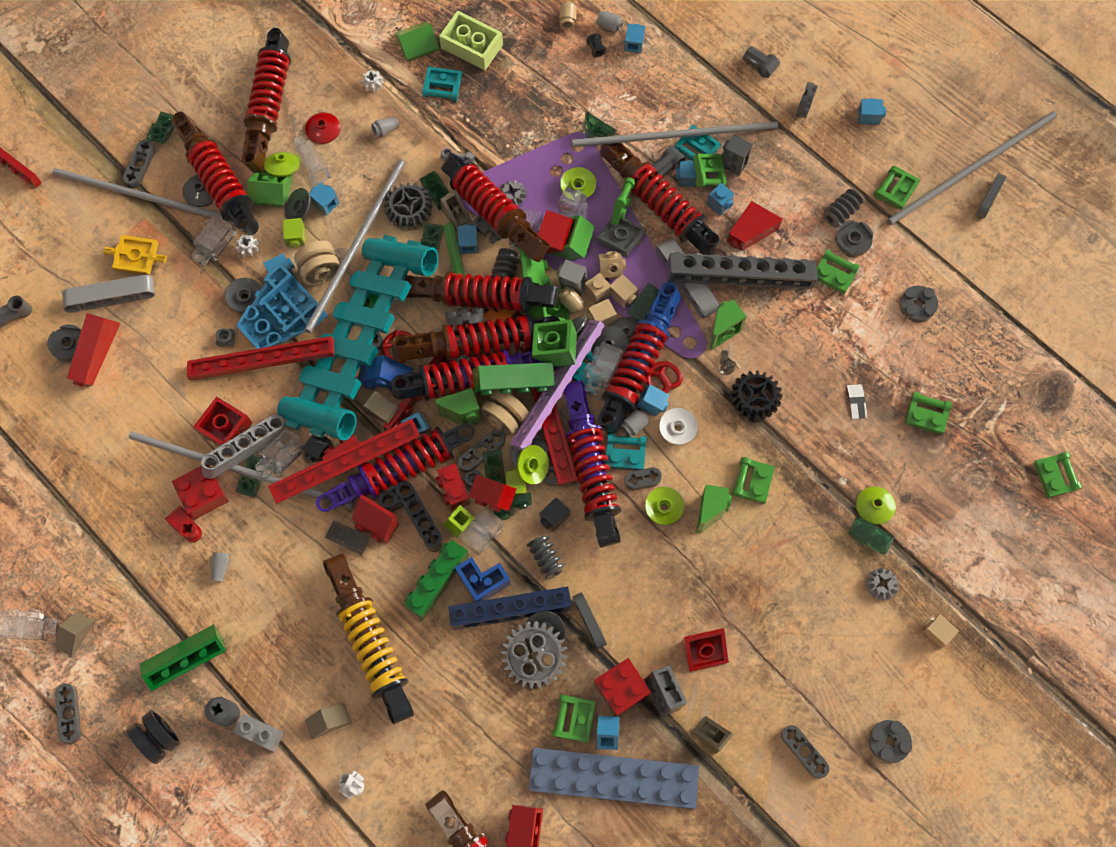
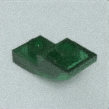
M160 111L155 124L152 123L146 139L165 144L175 129V126L172 124L173 114Z
M433 171L419 180L424 189L429 192V196L432 198L438 210H441L440 198L447 195L449 191L444 186L442 179Z
M425 223L423 238L421 239L422 245L434 247L438 254L443 225Z
M648 283L627 314L637 321L645 320V316L651 310L652 304L660 290Z
M251 455L248 457L246 468L265 473L269 460ZM241 474L236 492L255 498L262 481Z
M526 493L515 496L509 511L501 509L500 512L493 510L494 518L507 520L510 519V516H514L513 508L518 510L528 508L529 505H532L531 494Z
M859 517L855 518L848 532L862 545L868 544L882 555L887 554L894 539L886 531Z

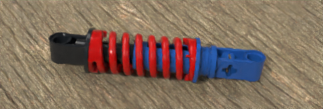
M666 282L661 286L651 310L645 316L646 319L637 322L634 330L635 334L632 335L630 343L626 347V352L623 353L622 360L618 363V369L613 374L614 378L610 380L608 387L602 394V399L606 403L598 416V422L607 434L616 433L626 412L631 413L635 411V402L639 400L637 394L643 392L641 385H645L648 381L645 376L651 375L652 371L650 368L656 365L654 359L659 358L660 353L658 351L664 348L665 342L669 339L670 335L666 330L670 327V320L673 318L677 305L681 300L680 292L674 282Z

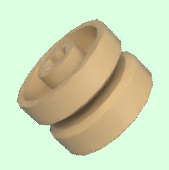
M311 242L301 247L295 253L294 260L305 284L318 285L333 279L340 263L335 256V251L330 242Z
M494 391L490 395L491 402L485 401L479 409L480 413L497 430L512 436L518 429L517 423H523L529 412L511 394H500V391Z

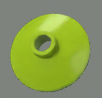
M289 152L273 153L264 162L265 171L276 177L292 175L300 166L298 157Z
M571 168L561 178V190L567 197L573 200L586 199L596 189V178L586 168Z
M537 445L527 446L520 452L517 459L518 474L528 484H538L543 481L549 469L548 456Z
M868 487L858 495L856 500L858 514L870 524H884L895 513V500L884 488ZM874 501H879L881 506H876Z
M659 487L647 496L645 510L653 522L660 525H671L677 522L683 515L684 500L675 489ZM666 505L668 509L663 511L661 506Z

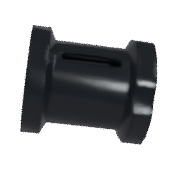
M592 34L586 39L587 44L591 47L593 57H600L606 53V47L601 42L600 34Z

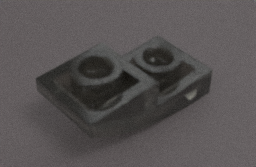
M333 520L325 536L326 539L360 555L363 554L371 538Z

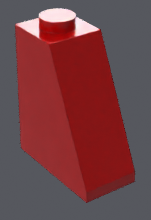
M751 201L730 231L727 242L733 248L743 251L779 230L783 218Z

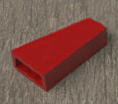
M89 313L86 314L67 379L74 380V385L85 387V384H94L120 326L119 322Z

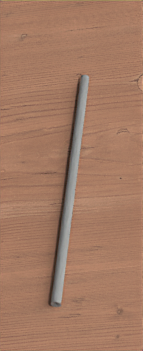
M1052 111L890 217L888 223L893 225L1056 118V112Z
M778 122L571 140V146L579 147L777 129Z
M399 159L307 323L304 329L305 332L311 333L384 203L385 196L388 195L404 167V160Z
M54 168L52 171L53 175L234 224V222L225 221L219 212Z
M132 431L129 434V439L191 459L201 461L205 454ZM239 465L229 469V471L270 484L282 480L281 478ZM310 488L301 493L318 498L325 492ZM329 498L322 499L324 501L331 502ZM351 501L343 505V507L352 509L354 502Z

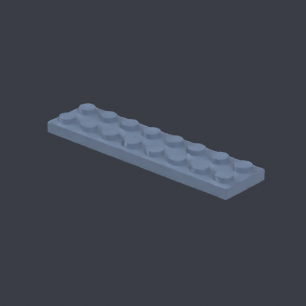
M533 748L529 791L696 809L699 766Z

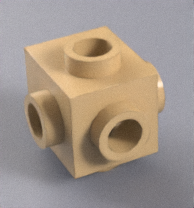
M609 251L606 254H598L599 273L604 278L617 279L623 274V270H626V260L622 259L621 253Z

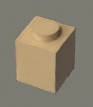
M599 273L585 282V293L594 304H598L610 296L611 286Z
M623 274L610 285V295L623 308L628 304L632 305L637 300L638 288Z
M609 299L588 308V321L598 320L605 326L616 321L617 313Z
M941 614L935 618L931 616L924 623L926 628L922 631L939 648L947 646L959 632Z

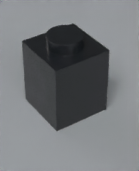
M311 435L301 449L305 453L304 457L312 463L314 461L318 463L323 460L322 457L325 455L323 452L334 445L325 436L321 438Z
M556 497L539 513L540 523L546 529L550 528L554 532L570 516V510Z

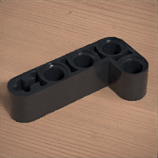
M400 482L380 494L378 500L380 506L390 512L404 507L428 550L431 552L440 551L444 544L442 536L410 482ZM404 489L411 490L408 495H401V492ZM386 499H393L392 504L384 505ZM413 505L420 506L418 511H410ZM423 521L429 522L427 528L423 529L419 526ZM431 533L434 539L437 541L436 544H433L430 540L429 535Z

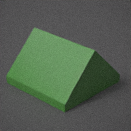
M427 21L394 33L407 62L439 50L432 26Z

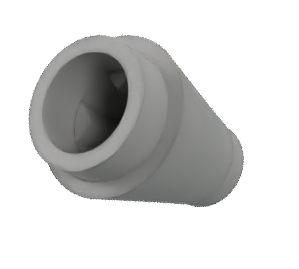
M396 117L375 120L371 124L372 131L376 137H383L399 127Z
M213 552L212 557H210L211 580L223 581L230 559H228L229 554Z

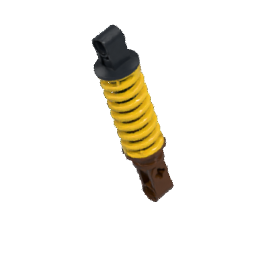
M344 554L323 560L325 572L330 578L337 594L335 598L336 603L341 607L336 615L339 617L340 622L344 623V631L349 633V642L354 643L352 649L358 653L356 658L358 662L362 663L361 670L366 673V681L372 682L369 687L372 698L382 697L388 716L393 724L413 717L412 706L402 688L409 681L405 676H402V668L400 666L391 669V666L397 663L398 659L397 657L388 659L386 657L393 652V648L385 647L389 639L388 637L381 638L380 636L385 630L383 627H376L380 623L379 618H372L376 613L375 608L372 607V598L363 597V590L361 587H357Z

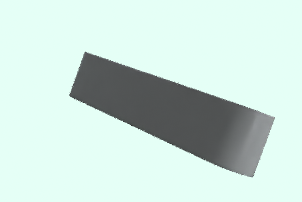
M673 238L655 247L656 253L666 268V262L670 253L681 252L684 254ZM676 282L701 318L704 319L718 310V301L706 284Z
M140 275L68 288L62 291L63 309L66 312L84 311L149 299L155 296L153 277L150 275Z
M272 415L206 454L201 460L202 475L205 478L213 479L281 438L284 434V418L280 415ZM224 455H230L231 457L225 458V457H223V456H224ZM213 465L214 467L208 468L206 466Z

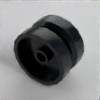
M150 710L142 716L143 725L135 722L127 729V734L137 749L150 762L157 765L165 758L164 749L172 752L180 745V741L167 722L154 710Z

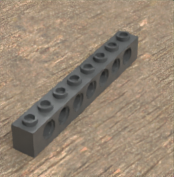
M681 252L670 253L666 262L668 282L812 289L818 280L816 261L808 259L793 260L790 258L775 259L772 257L756 258L754 256L737 257L735 255L719 256L717 254L701 255L699 253L682 254Z

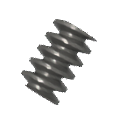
M854 189L846 190L835 202H832L830 206L825 208L824 216L833 227H840V223H844L845 219H849L850 215L855 214V210L858 211L860 209V204L864 202L863 198Z
M501 248L498 251L494 269L492 270V280L495 276H500L501 279L508 276L512 281L511 277L516 275L514 271L518 268L516 264L520 262L516 251L508 248Z
M550 535L538 537L527 544L528 547H531L530 553L534 554V560H539L537 566L543 567L541 573L546 574L545 580L558 576L566 565L565 563H558L562 558L561 556H554L558 550L550 549L554 545L553 542L547 543Z
M222 696L212 698L205 706L204 712L208 721L222 727L232 725L240 717V710L237 704Z

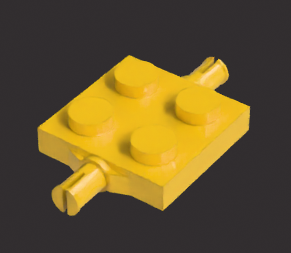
M121 235L116 248L104 247L103 250L105 255H114L112 269L120 272L150 275L154 262L166 263L167 260L166 255L156 254L159 245L158 241L147 238Z

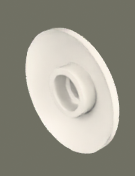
M673 408L664 413L660 420L659 428L661 435L666 441L675 445H683L694 439L698 431V423L690 411L683 408ZM680 426L682 430L676 431L675 427Z

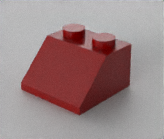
M364 495L360 496L351 519L355 524L354 528L362 533L365 531L370 533V537L378 543L383 541L387 544L400 525L395 514Z

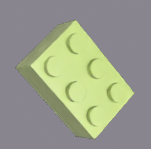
M460 11L455 13L439 36L441 49L483 70L487 69L503 46L502 32Z

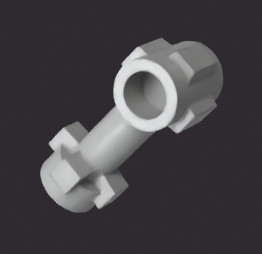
M444 148L441 151L443 162H445L449 153H453L452 149ZM467 152L466 155L453 153L459 156L465 163H474L475 154H472V152Z

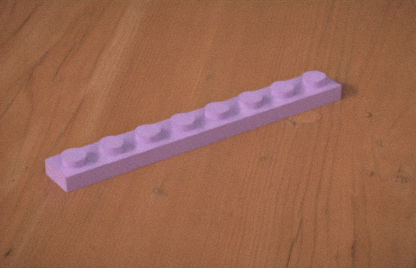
M589 320L577 338L575 365L559 366L554 374L555 386L548 388V391L541 394L511 441L510 445L514 449L523 450L531 445L532 439L541 429L546 417L552 412V408L557 400L561 398L565 387L571 382L572 376L581 366L586 354L590 352L593 343L601 335V331L605 326L601 321Z

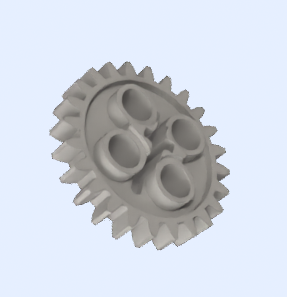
M538 621L534 622L533 627L530 622H526V628L522 624L518 625L519 631L516 629L511 630L514 636H506L510 642L502 644L507 648V650L501 652V654L506 655V658L501 661L508 663L504 670L510 669L512 671L509 674V678L515 675V683L522 680V687L530 683V688L532 689L535 683H537L538 687L541 688L543 681L547 686L550 685L549 678L553 681L557 680L555 673L561 675L563 672L559 667L566 666L562 659H566L568 656L562 654V651L566 650L567 647H561L560 645L565 640H558L557 637L560 633L553 634V626L547 630L546 623H543L541 627H539ZM538 635L543 638L542 646L535 644V636ZM526 638L529 639V641H530V646H529L528 643L526 642V640H525ZM520 644L525 647L524 655L517 653V645ZM532 651H537L539 654L536 656V658H531L530 654H532ZM545 654H549L552 657L551 665L544 663L543 656ZM537 661L543 668V671H540ZM527 663H531L534 666L533 674H529L525 670Z

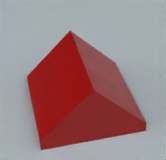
M546 210L538 233L550 245L546 253L563 252L573 223L572 218Z
M724 628L683 638L682 646L689 672L729 663Z

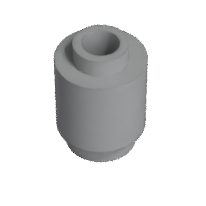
M601 11L596 24L602 29L616 33L622 29L623 21H621V16L608 11Z
M635 410L622 421L623 423L620 427L628 437L635 436L649 424V417L643 410Z

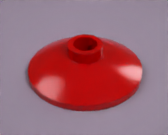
M327 112L311 116L305 126L308 138L317 144L332 142L338 137L341 130L337 117Z

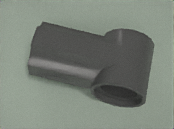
M750 46L743 56V60L757 68L758 73L764 78H769L780 65V61L776 56L772 54L767 56L753 46Z
M673 145L669 146L663 152L662 157L652 164L656 169L655 176L661 174L664 177L673 168H679L680 161L684 162L686 157Z
M12 296L8 303L0 308V328L18 317L25 318L29 316L32 312L31 305L21 296Z

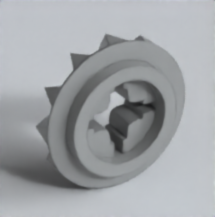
M508 180L506 183L501 184V192L505 193L507 198L512 200L513 204L519 206L525 201L527 192L522 183L516 180ZM510 189H513V191L515 192V198H513V196L509 194Z
M883 568L873 570L866 580L869 593L877 599L887 600L898 592L899 583L897 576L891 570ZM879 578L882 581L889 580L886 584L887 588L883 586L876 587L880 583Z

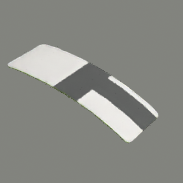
M847 385L852 419L867 418L862 385Z

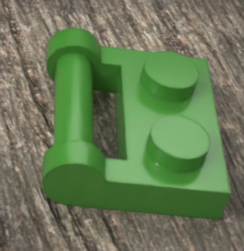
M696 154L693 156L697 175L695 184L698 188L718 186L720 183L724 186L726 185L727 180L721 154ZM706 174H716V178H706Z
M891 166L888 171L889 174L873 195L875 198L884 200L902 210L921 180L896 166ZM895 177L900 178L891 193L886 192Z
M626 178L623 183L622 192L614 204L611 224L618 226L620 219L625 218L626 208H629L632 199L629 197V193L635 185V181L632 178Z
M827 249L816 268L817 281L845 294L860 265L857 263L852 264L832 254V251ZM830 260L850 270L851 272L850 274H848L840 269H837L827 264L826 262Z
M914 391L905 424L943 435L952 402L947 400L943 402L920 395V392ZM917 402L940 408L942 413L918 407Z
M1069 452L1033 462L1047 499L1083 488L1081 482L1078 483L1070 463ZM1057 462H1062L1070 482L1069 486H1066Z
M741 457V466L732 495L765 504L775 466L757 462L747 457ZM748 467L753 468L749 489L745 491L743 486Z
M559 695L558 701L560 706L552 737L588 743L596 701ZM568 704H574L569 732H564Z

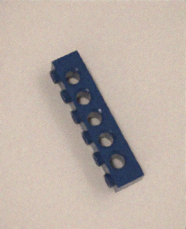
M567 586L448 606L451 627L454 631L530 618L534 613L542 611L553 613L571 611L572 605Z

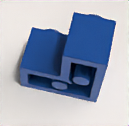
M383 355L376 357L371 367L361 364L358 380L365 389L375 390L378 387H386L392 392V379L397 375L413 373L414 369Z
M470 557L455 567L456 573L475 602L487 600L511 585L510 578L500 563L482 573L474 559Z

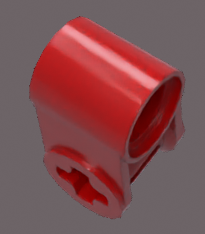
M180 505L165 518L187 541L197 542L201 538V528Z

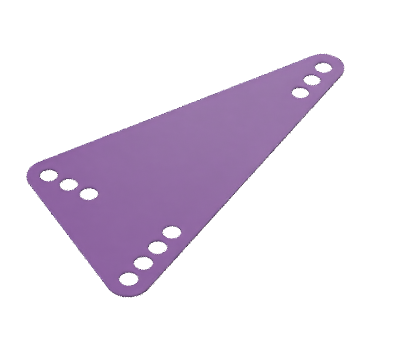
M581 132L568 134L484 171V176H487L498 188L508 180H516L523 184L526 188L527 196L518 208L526 213V220L537 234L539 233L546 210L567 217L581 215L594 225L585 258L569 260L546 253L543 259H546L547 265L558 271L560 265L564 264L565 260L584 266L587 269L588 280L599 274L598 254H606L613 250L597 243L596 237L611 220L615 201L622 191L595 145L584 146V149L580 152L572 150L571 140L590 138L588 135ZM569 153L573 156L574 160L570 164H564L560 160L561 156ZM553 166H560L563 169V173L559 177H554L550 174V169ZM571 168H586L594 174L596 189L590 197L583 200H573L562 192L560 186L561 178ZM510 189L509 194H511L513 198H515V192L513 191V189ZM460 196L465 208L475 216H478L477 211ZM631 207L626 208L625 219L641 226ZM646 234L641 239V243L636 245L627 258L621 255L622 259L626 260V270H623V275L638 288L637 300L632 305L628 304L623 308L611 295L606 298L609 299L617 313L637 321L646 319L645 316L651 310L661 286L668 282L667 270ZM605 278L610 285L617 280ZM681 296L674 316L670 320V327L676 326L680 328L681 336L676 339L669 336L668 341L664 345L680 356L692 359L699 357L705 351L707 341ZM686 337L695 338L697 345L693 349L684 347L683 340Z

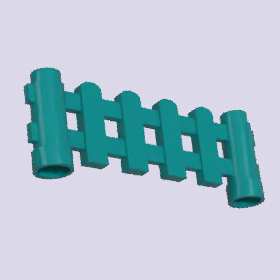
M384 235L383 238H367L364 241L362 256L364 259L371 261L365 272L358 270L351 276L349 284L355 292L349 303L340 302L334 308L333 317L338 321V324L332 335L324 333L319 337H333L334 356L319 359L315 367L306 366L299 375V381L305 385L300 396H285L278 403L277 413L286 419L285 425L299 431L300 427L303 426L309 428V433L323 438L326 433L327 436L342 441L348 440L353 435L357 423L356 415L353 411L340 408L339 406L344 397L354 400L362 384L357 378H354L360 365L371 367L379 351L374 345H371L377 332L388 333L395 320V317L388 313L393 301L404 302L411 288L409 282L404 281L408 272L411 271L414 274L428 277L436 271L439 256L434 247L425 246L420 242L408 240L407 244L397 242L396 237ZM384 265L394 267L389 277L380 275ZM369 294L379 296L373 309L363 307ZM353 326L363 328L356 341L347 339ZM336 358L346 360L339 374L330 371ZM319 390L329 393L324 404L314 402Z

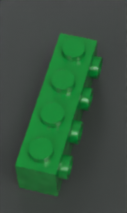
M552 363L478 366L472 369L474 391L481 392V395H492L493 391H500V394H510L512 390H518L519 393H528L530 389H537V392H546L548 388L555 386Z
M452 539L449 543H445L442 546L440 556L437 560L433 559L431 561L427 574L419 578L416 583L417 588L414 592H409L404 600L406 602L404 604L406 609L424 620L456 575L455 567L466 561L469 557L468 550Z
M213 624L140 663L141 677L149 689L153 691L226 652L224 639Z

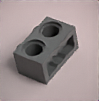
M733 135L730 140L727 139L722 148L724 151L721 155L724 168L740 176L748 164L753 144L736 135Z
M670 665L652 671L644 679L661 717L677 712L687 704Z

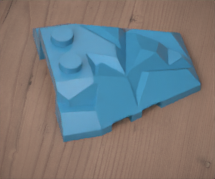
M281 262L266 275L263 287L260 291L257 290L254 302L251 306L248 305L236 325L256 349L276 346L304 333L307 323L319 304ZM325 311L322 312L315 327L328 316Z

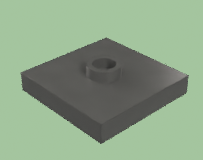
M625 218L620 219L618 226L611 224L610 220L596 237V242L621 253V255L627 258L646 234V229Z

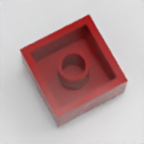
M216 396L193 428L199 435L220 447L248 430L252 425V421L246 414Z
M201 466L171 481L187 514L193 520L229 502L218 478H205L202 475Z
M629 658L594 680V685L615 717L620 716L651 695V691Z

